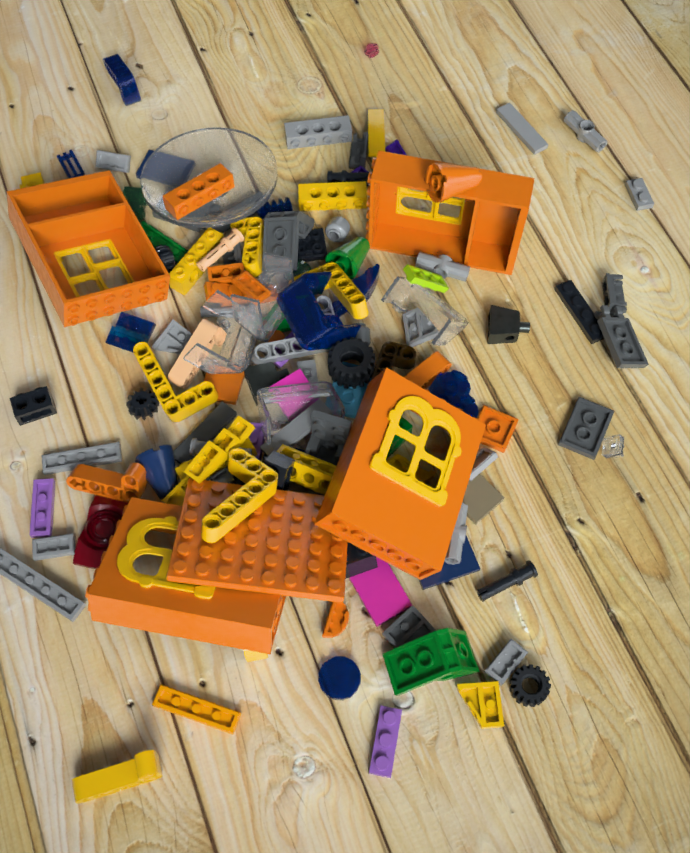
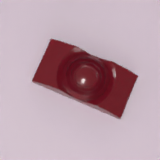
M95 495L89 507L85 527L77 541L73 558L74 565L91 569L100 567L102 554L104 551H107L111 535L115 534L117 521L122 519L124 506L128 505V502Z

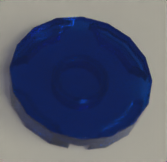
M335 656L322 665L319 671L318 682L322 692L327 697L333 700H346L358 691L361 683V673L353 660L345 656Z

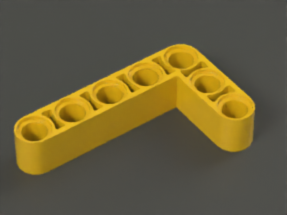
M335 262L326 263L290 280L294 298L297 300L305 299L330 288L353 318L363 319L369 314L365 296Z
M139 342L133 347L135 357L164 412L172 422H180L217 401L218 392L212 382L209 381L201 382L176 396L149 345L146 342Z
M235 448L229 452L228 471L244 482L245 485L202 519L201 537L207 543H215L276 493L277 472L241 448Z

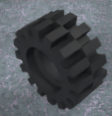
M529 664V666L523 665L515 671L509 684L511 686L509 689L513 693V699H517V703H523L525 707L528 705L535 707V705H540L550 693L551 683L549 684L550 678L549 676L546 677L545 670L541 671L539 666L535 668L533 664ZM525 678H532L537 682L538 690L536 693L529 694L523 690L522 681Z

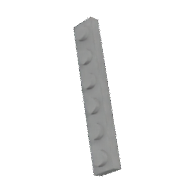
M0 548V574L70 621L74 622L86 606L84 602Z

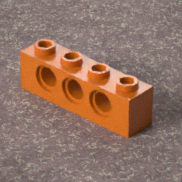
M221 163L163 195L166 210L175 219L179 220L235 187L233 174Z

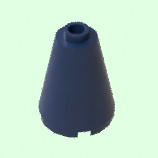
M171 445L159 446L160 450L155 451L153 448L136 456L135 463L144 466L146 480L160 500H163L178 485L174 453Z

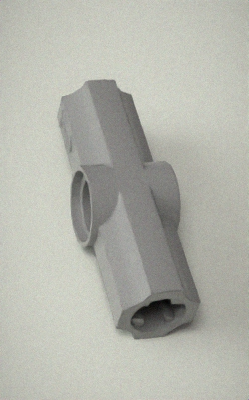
M573 110L564 117V122L577 133L576 137L580 142H586L596 152L602 151L607 145L608 141L594 129L595 125L592 121L584 120Z
M420 252L415 267L441 275L443 279L448 276L466 282L470 271V266L453 262L447 255L436 257Z
M463 502L444 560L447 564H460L462 546L466 537L467 525L465 524L468 505H465Z

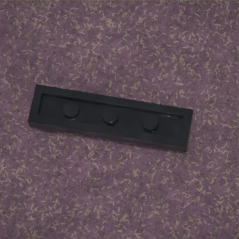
M572 280L556 285L555 292L590 344L603 340L604 336L597 322L598 319L595 318L594 312Z

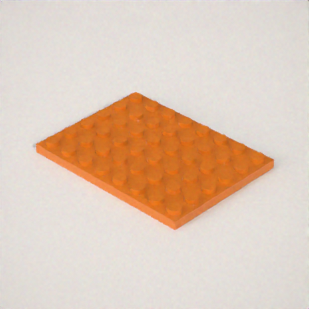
M192 478L188 479L168 568L167 581L343 603L348 542L314 525L325 496L276 490V493L220 540L215 543H207L201 537L202 519L244 485L204 480L199 484Z

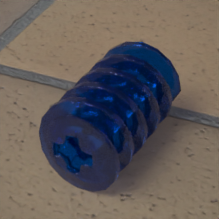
M285 197L284 202L279 198L278 204L274 199L271 201V205L268 201H265L264 206L259 202L257 207V214L261 219H264L267 213L293 211L292 203L288 197Z

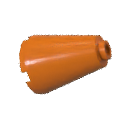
M436 162L432 163L433 165H429L426 171V184L430 185V190L427 191L431 200L435 203L443 202L477 187L482 179L481 172L477 167Z

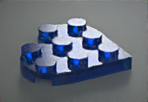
M456 370L445 373L441 372L434 379L428 391L446 400L452 406L460 408L466 414L477 418L479 409L475 399L469 395L471 387L467 376Z

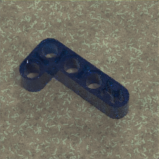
M115 54L103 58L104 66L119 88L125 106L140 102L141 97L134 76L121 57Z

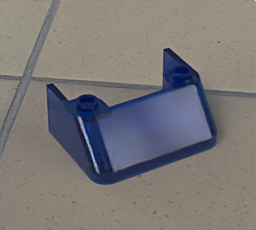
M331 272L305 273L282 289L276 299L297 342L303 349L308 351L328 349L332 345L336 346L338 340L342 342L343 338H347V340L350 337L355 338L361 328L360 324L343 325L340 318L336 315H324L314 295L323 293L332 275Z

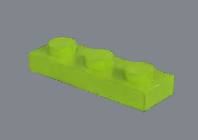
M408 264L403 268L406 279L411 284H417L423 288L427 287L442 293L449 289L441 275Z

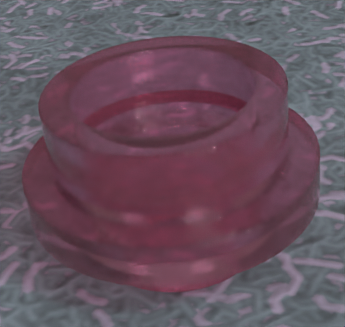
M368 44L364 50L365 55L369 58L377 56L379 54L378 44Z

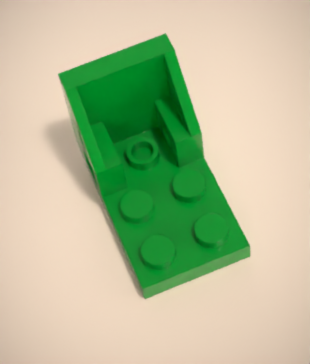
M452 628L436 630L383 653L395 696L402 695L433 681H446L480 672L467 633L463 630Z

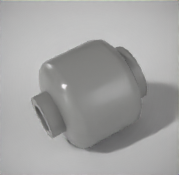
M333 217L326 226L325 233L331 241L342 242L350 231V224L343 217Z

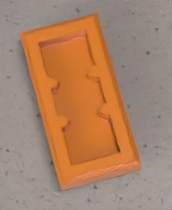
M246 270L232 279V283L257 305L271 296V291Z

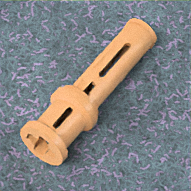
M233 228L226 238L223 237L218 246L197 262L198 268L205 272L207 267H210L226 252L233 251V247L239 242L244 241L242 233L238 229Z

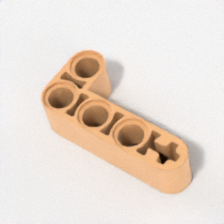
M203 319L170 370L168 381L184 390L187 389L213 346L220 347L225 342L227 333L220 326L207 319Z

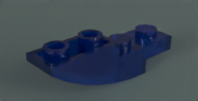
M378 263L368 268L363 275L356 277L352 281L365 296L366 302L373 294L378 283L380 265ZM340 300L332 303L336 320L348 312Z

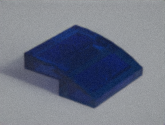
M121 312L116 326H112L105 343L134 353L133 347L137 343H147L156 324Z

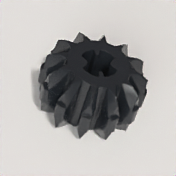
M166 245L156 246L157 254L168 273H170L176 266L173 252Z
M140 388L139 392L133 390L134 395H128L129 401L126 402V406L129 409V414L131 416L134 415L137 420L140 417L145 420L146 416L153 418L152 413H158L159 400L149 388L146 391Z

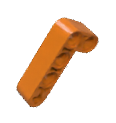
M437 351L404 376V378L413 381L414 384L423 389H427L451 368L452 363Z
M131 463L124 474L85 464H77L66 479L68 486L72 489L128 503L131 497L140 499L147 487L146 470L139 463Z

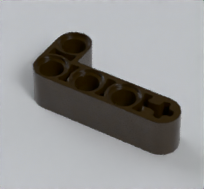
M390 341L384 343L371 380L383 371L381 368L387 367L391 370H394L395 367L406 370L413 368L416 360L415 349L411 346Z

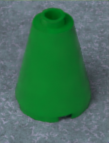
M357 237L329 252L325 263H337L352 280L356 277L370 249V244L366 238Z

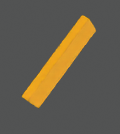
M160 684L152 706L232 735H234L241 716V712Z

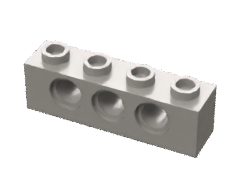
M349 115L284 123L287 149L352 142V127Z

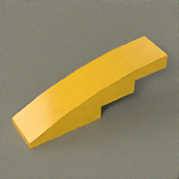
M368 109V157H377L378 151H385L384 109Z
M238 415L228 429L223 428L213 442L209 440L183 472L200 484L229 458V452L232 449L239 448L254 431V425Z

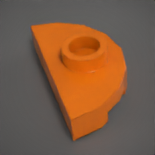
M332 601L322 634L323 638L336 637L346 629L349 621V612L344 603Z

